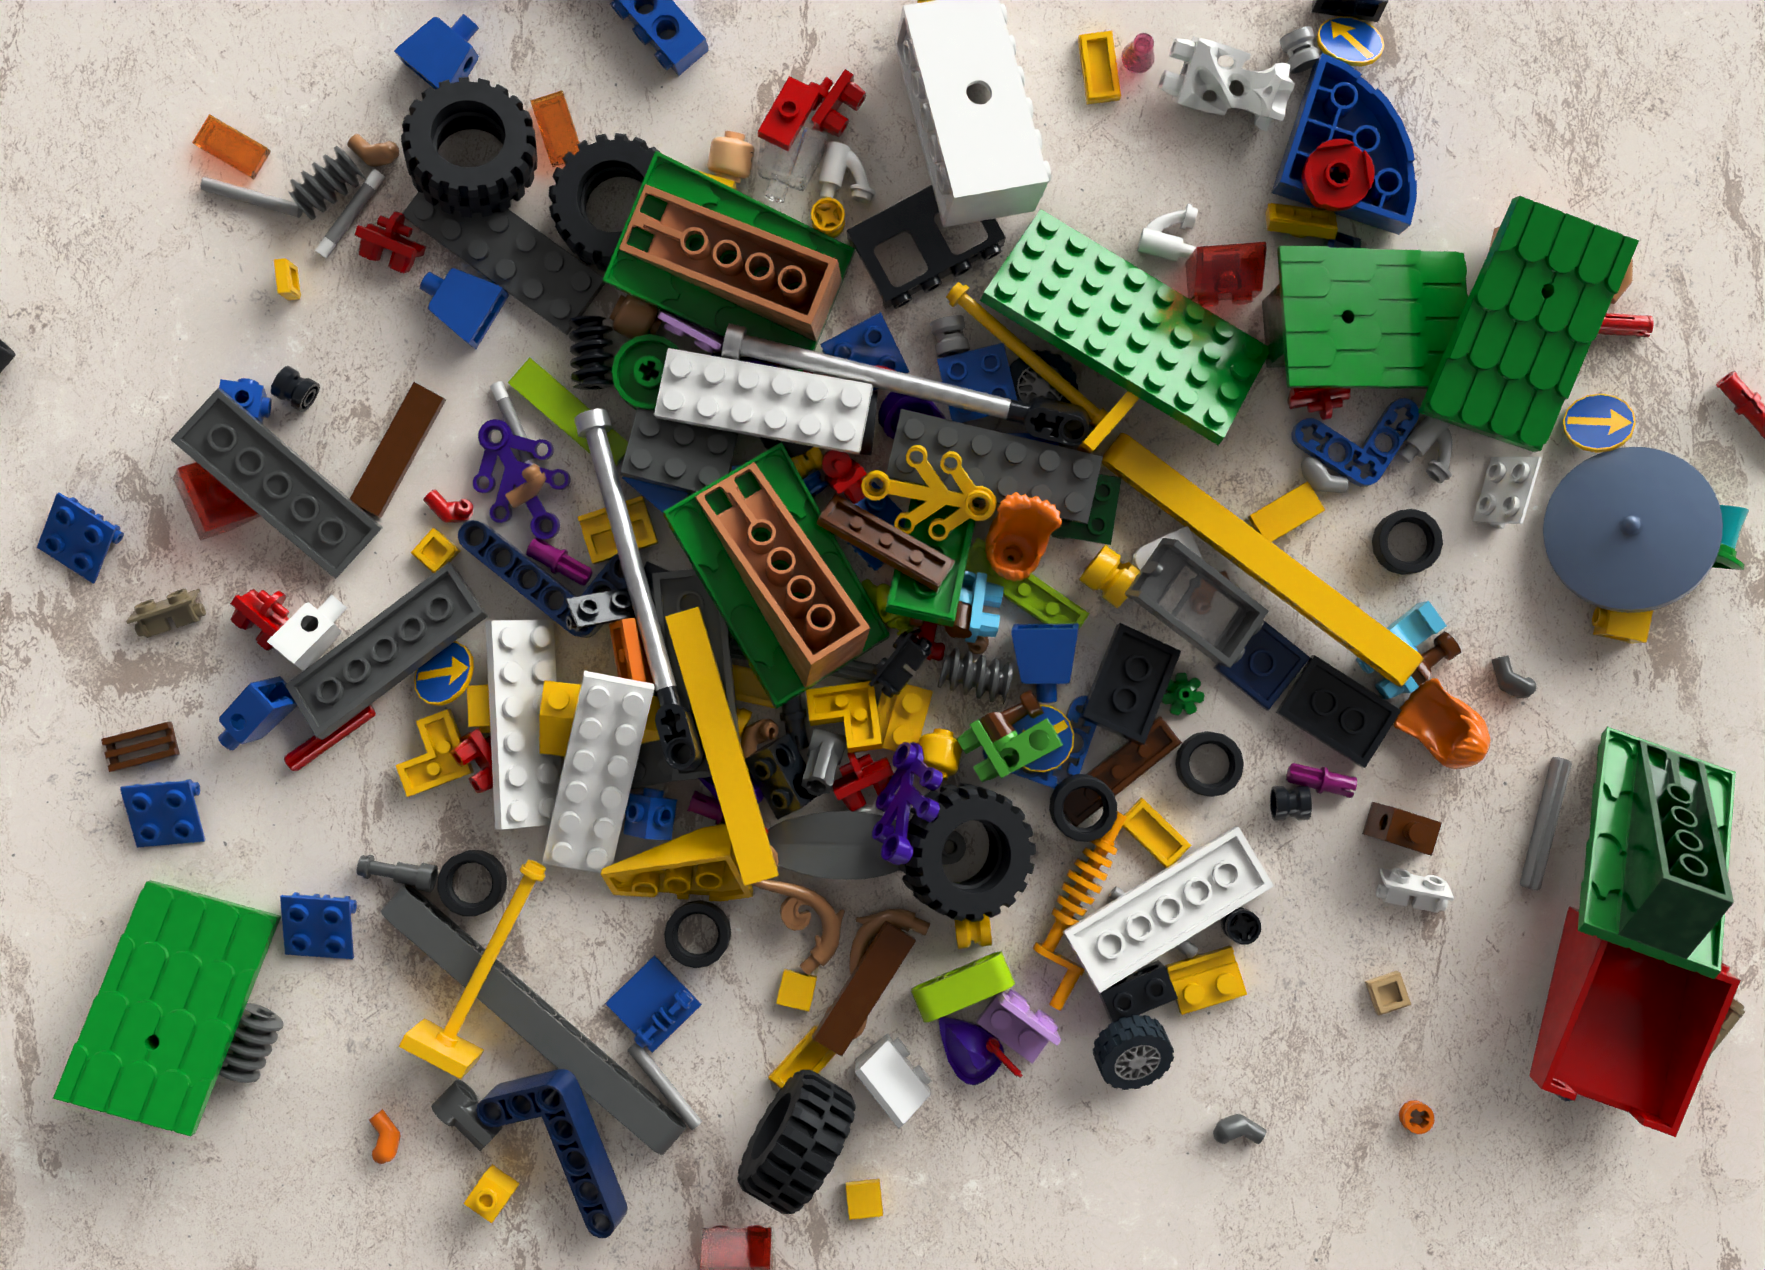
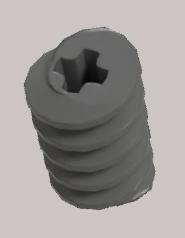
M338 146L334 147L337 159L334 160L326 154L323 156L325 168L315 162L312 164L314 176L304 170L301 172L304 180L303 184L294 179L290 180L293 191L289 192V194L311 220L316 218L313 207L322 212L327 210L324 199L333 204L338 201L335 190L346 196L348 194L346 182L356 188L359 186L357 174L366 179L352 159Z
M955 647L949 655L946 654L937 687L941 688L944 682L949 680L950 691L954 692L957 686L962 684L963 695H967L975 687L978 699L983 696L985 691H989L990 702L993 703L998 695H1002L1004 705L1013 675L1012 663L1007 662L1002 670H1000L999 660L995 658L989 666H986L985 655H980L974 663L971 651H968L960 659L959 648Z
M247 1003L245 1009L251 1014L250 1016L242 1015L240 1023L245 1025V1027L237 1028L235 1036L239 1040H232L229 1049L233 1053H227L224 1060L227 1066H222L219 1075L232 1081L251 1083L256 1082L260 1078L259 1069L265 1067V1057L272 1052L270 1044L277 1041L278 1034L276 1031L283 1028V1021L268 1008L254 1003Z

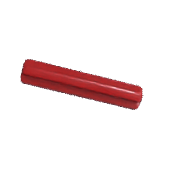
M370 704L324 740L317 738L315 735L284 757L286 765L292 771L300 770L373 718L376 713L372 705Z

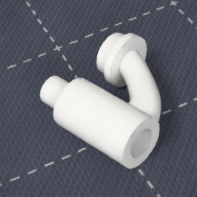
M828 142L818 183L822 185L820 197H834L835 189H841L845 170L848 167L856 181V184L851 185L850 188L852 192L851 198L858 202L870 203L871 198L875 196V190L869 188L865 169L860 159L851 151L849 146L838 142Z
M1187 204L1185 210L1165 214L1151 221L1146 228H1143L1137 251L1177 261L1178 257L1191 260L1195 246L1183 244V238L1162 233V231L1178 223H1181V229H1192L1198 209L1193 208L1192 204Z

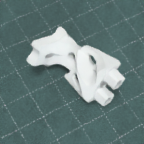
M1194 36L1192 40L1177 38L1173 40L1169 57L1182 60L1184 64L1180 75L1164 70L1158 88L1173 95L1172 101L1193 109L1224 116L1228 108L1244 109L1254 114V125L1264 131L1268 130L1272 119L1284 120L1287 101L1295 85L1289 78V64L1283 62L1275 63L1273 67L1264 71H1250L1242 68L1245 60L1250 59V53ZM1223 55L1232 57L1234 64L1230 67H1222L1218 64V58ZM1239 80L1243 84L1244 92L1241 96H1235L1231 93L1229 88L1231 81ZM1206 90H1213L1216 93L1217 98L1213 102L1203 99V94Z

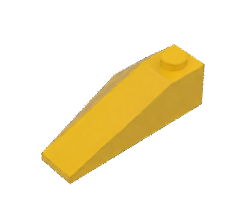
M544 680L539 714L540 754L565 757L580 692V684ZM657 696L652 697L641 744L660 740L655 723L656 713L660 709Z
M726 824L697 829L601 869L600 874L613 895L655 897L658 895V892L677 894V899L688 900L689 894L709 895V901L719 902L753 897V886L751 884L744 886L742 877L738 872L737 860Z

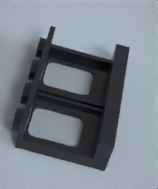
M930 185L848 229L847 239L851 247L856 249L882 297L884 308L887 309L893 305L897 309L912 300L911 295L923 289L924 293H927L942 284L941 279L952 273L954 277L964 274L972 268L971 263L980 258L987 261L1000 254L1006 237L996 219L980 221L988 235L987 240L962 254H953L935 223L934 217L939 213L933 187ZM907 232L915 242L928 270L906 284L894 287L878 261L874 249L900 233Z

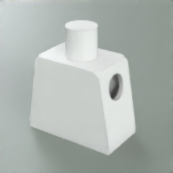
M332 594L318 609L307 602L267 642L304 671L318 661L340 635L342 630L334 622L347 607ZM316 624H318V627L314 631H311L312 628Z

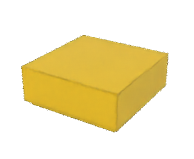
M286 258L274 259L277 293L288 301L300 299L298 267Z
M433 527L410 553L432 573H435L448 562H451L461 550Z
M784 969L776 1004L810 1011L817 976H808L805 973Z
M880 1178L846 1182L849 1220L883 1216Z

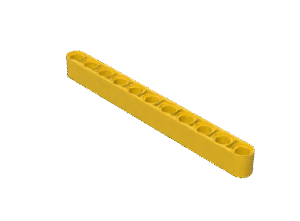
M1120 433L1103 455L1102 464L1111 472L1121 477L1123 481L1184 527L1188 526L1192 533L1393 684L1402 687L1424 658L1415 649L1129 435Z

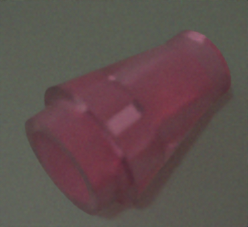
M1140 33L1124 47L1121 58L1126 69L1133 73H1144L1152 67L1155 61V53L1153 47L1154 40L1151 35Z

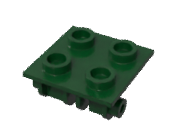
M1099 474L1088 524L1085 525L1061 519V526L1052 532V537L1111 545L1121 477Z

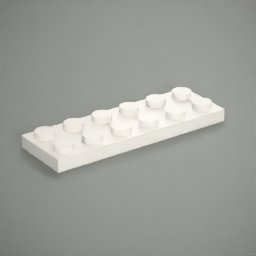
M668 348L654 416L663 420L860 455L873 385Z
M554 620L486 621L495 829L503 830L550 825L561 777L560 756L539 753V714L544 680L557 682Z
M584 671L542 864L601 873V869L613 864L654 693V684Z
M1234 827L1062 932L1095 989L1101 993L1269 890L1274 885L1240 828Z

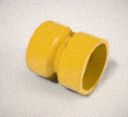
M1104 545L1085 569L1079 581L1093 591L1102 590V598L1114 607L1119 608L1127 599L1125 593L1140 570L1130 562L1122 564L1120 562L1121 556L1107 545Z

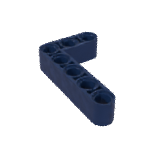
M471 520L465 522L460 527L458 540L464 549L570 634L588 638L595 635L604 625L591 626L583 632H576L574 629L569 630L566 625V617L571 615V612L565 600L577 597L490 526ZM481 528L484 533V539L479 545L473 546L470 542V535L475 529ZM507 549L510 552L511 559L508 565L501 568L497 565L496 556L501 550ZM618 554L608 561L581 596L597 593L604 586H608L611 590L627 588L625 578H621L618 575L617 570L621 563ZM533 570L537 575V583L534 587L526 589L522 582L523 576L526 572ZM554 592H561L564 597V603L560 609L552 610L549 606V598Z
M557 1069L496 1085L477 1105L476 1112L480 1121L489 1127H499L542 1117L586 1228L595 1237H609L627 1214L628 1207L575 1075L568 1070Z

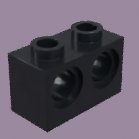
M789 733L764 745L745 758L749 771L777 820L803 808L817 797L816 795L809 794L801 786L806 763Z
M1159 960L1143 966L1099 993L1111 1022H1117L1123 1017L1128 1018L1132 1017V1015H1140L1178 999L1167 970Z

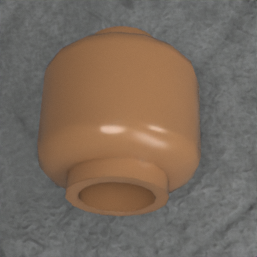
M622 294L620 295L609 319L613 320L612 327L614 331L629 339L647 334L655 335L662 322L657 317L659 309L656 306L629 294L626 297Z

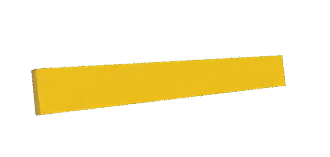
M695 607L665 616L743 884L747 886L779 876L701 609L700 607Z

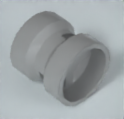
M1311 26L1296 29L1279 40L1282 51L1288 54L1289 60L1287 64L1290 65L1291 74L1300 73L1312 68L1321 55L1319 48L1314 46L1313 40L1315 36Z
M962 315L947 316L930 323L932 334L937 337V344L935 345L937 357H947L970 350L968 339L963 334L965 322Z

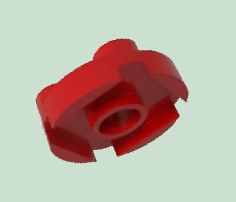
M1332 139L1318 146L1306 159L1302 170L1303 187L1313 206L1329 211H1344L1358 204L1367 195L1374 182V165L1369 154L1365 150L1362 152L1358 147L1354 146V142L1347 139ZM1338 167L1340 172H1345L1347 175L1346 179L1343 178L1341 180L1342 183H1336L1335 180L1330 178L1329 173L1333 172L1331 168Z

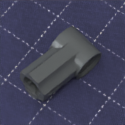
M814 728L807 753L809 758L801 784L809 794L821 796L822 794L830 793L837 765L840 766L845 749V735Z
M459 1079L455 1080L431 1106L435 1115L443 1123L451 1127L455 1126L479 1151L503 1128L502 1126L489 1127L480 1121L476 1112L477 1105L479 1104L478 1097L470 1086Z

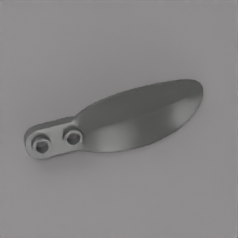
M851 811L821 812L787 819L768 829V840L778 854V865L795 872L821 878L848 880L875 878L900 871L898 870V865H894L881 857L883 843L872 838V830L875 824L881 820L882 815ZM894 819V821L892 822V825L894 826V829H895V826H896V820H895V819ZM953 830L946 842L950 840L954 843V850L948 854L943 847L942 864H954L960 861L965 854V840L957 831Z

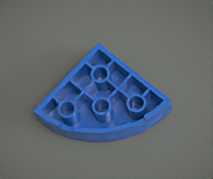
M1322 53L1312 67L1271 193L1315 207L1306 194L1302 183V170L1306 159L1318 146L1326 141L1347 139L1354 142V146L1358 147L1362 152L1365 150L1371 157L1375 172L1374 182L1367 195L1354 207L1344 211L1332 212L1336 215L1400 235L1411 225L1417 199V180H1415L1413 165L1415 158L1403 121L1389 99L1378 88L1375 90L1368 81L1362 78V74L1343 61ZM1338 167L1331 168L1333 172L1329 173L1330 178L1335 180L1336 183H1342L1341 180L1347 177L1346 173L1340 172Z

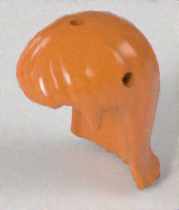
M1014 492L1012 495H1007L997 508L998 515L992 521L986 536L985 551L992 570L1000 577L1016 582L1028 578L1036 570L1041 557L1046 551L1050 535L1060 528L1062 520L1060 518L1061 512L1056 509L1055 504H1050L1048 500L1041 501L1037 496L1029 498L1026 494L1021 496L1018 492Z
M1432 678L1419 685L1410 694L1408 700L1399 707L1402 711L1395 720L1394 727L1418 739L1443 766L1451 769H1465L1478 764L1486 756L1491 739L1484 719L1466 703L1446 692L1441 686L1439 679Z

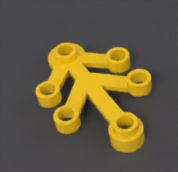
M914 445L908 449L906 461L908 465L916 468L928 486L890 480L887 474L879 470L869 472L864 477L861 485L863 494L870 500H881L887 494L925 501L911 512H901L896 517L894 527L907 534L914 530L915 525L945 505L960 507L947 518H936L930 523L928 533L935 541L946 539L951 530L969 518L975 521H983L990 518L995 512L997 504L996 497L990 489L984 486H975L961 466V456L954 451L946 452L942 456L940 467L945 473L952 475L963 493L948 490L928 462L927 451L921 445ZM913 451H919L923 455V460L915 462L911 459L910 454ZM953 457L957 460L958 465L955 468H948L945 465V459ZM874 478L880 479L883 482V487L880 489L873 488L871 480ZM981 497L985 500L986 505L982 508H977L973 505V500ZM902 518L909 519L911 527L902 528L899 520ZM934 525H943L945 533L941 535L934 533Z

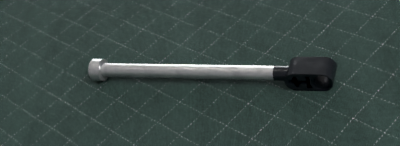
M730 323L725 333L722 358L740 361L741 355L829 377L872 384L875 388L1023 423L1027 432L1034 437L1071 446L1082 444L1090 433L1087 411L1075 404L1046 397H1036L1028 403L749 336L746 335V327ZM1039 413L1045 414L1042 421L1035 420ZM1056 416H1059L1058 426H1054V423H1056ZM1070 420H1078L1083 426L1073 431L1067 429L1065 424Z
M606 409L585 411L577 415L574 421L578 436L586 438L660 704V709L655 716V723L665 760L674 769L693 771L702 764L704 752L694 716L689 709L682 707L607 437V432L612 429L608 411ZM674 714L681 716V720L676 722V727L669 725V722L674 720ZM679 733H680V734H683V735H687V737H686V738L680 737V736H679ZM688 745L691 749V757L688 762L681 764L677 756L678 751L682 746Z

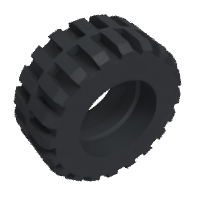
M459 77V82L450 83L448 79L439 82V88L433 90L432 87H429L422 92L423 100H414L409 107L410 115L404 117L401 143L408 173L412 178L413 185L418 192L424 193L425 200L433 206L440 203L441 210L446 213L453 214L456 210L461 212V217L472 218V213H482V217L491 216L494 209L499 208L503 212L510 208V200L519 201L525 195L524 187L528 188L532 185L538 159L532 118L528 111L523 110V103L518 97L512 95L509 98L508 89L499 84L494 88L490 86L489 80L478 78V82H470L469 77ZM467 129L488 132L503 144L501 151L494 159L476 167L454 165L442 158L438 150L450 135Z
M615 133L614 140H608L606 134L595 136L597 142L590 145L584 140L577 144L580 150L575 155L568 151L562 158L565 163L564 168L556 167L552 177L556 184L549 187L548 196L552 201V205L549 206L551 217L556 224L555 228L564 242L583 262L589 266L594 264L599 270L605 272L622 231L606 232L593 226L586 213L588 199L600 183L610 178L629 177L642 183L655 151L660 152L654 146L649 148L645 140L635 137L633 141H630L626 134Z
M960 783L958 787L952 784L941 786V793L930 791L924 795L925 798L928 797L940 805V810L935 820L928 822L917 816V810L914 807L910 809L913 816L908 824L907 839L910 841V845L913 846V855L908 863L898 865V870L906 874L902 880L906 887L913 891V896L936 912L958 921H963L965 918L971 922L982 921L984 918L983 914L992 918L1001 913L1000 907L1002 905L1008 908L1016 902L1014 895L1017 891L1023 893L1028 885L1024 882L1027 873H1033L1035 865L1030 863V855L1036 854L1035 843L1029 841V837L1033 836L1031 825L1023 822L1025 814L1019 807L1013 806L1012 801L1001 794L966 783ZM971 820L979 821L983 824L988 834L989 852L987 859L980 871L970 879L957 883L951 882L947 879L942 866L944 844L948 836L959 825Z
M800 1070L794 1073L793 1077L786 1081L784 1087L778 1091L772 1103L767 1107L764 1116L760 1119L753 1136H751L747 1144L748 1147L741 1159L742 1163L739 1166V1175L737 1177L742 1191L782 1214H794L800 1211L804 1204L813 1198L816 1190H819L825 1177L831 1172L835 1160L844 1147L843 1144L845 1139L848 1138L851 1130L850 1126L855 1116L856 1105L852 1095L812 1070Z

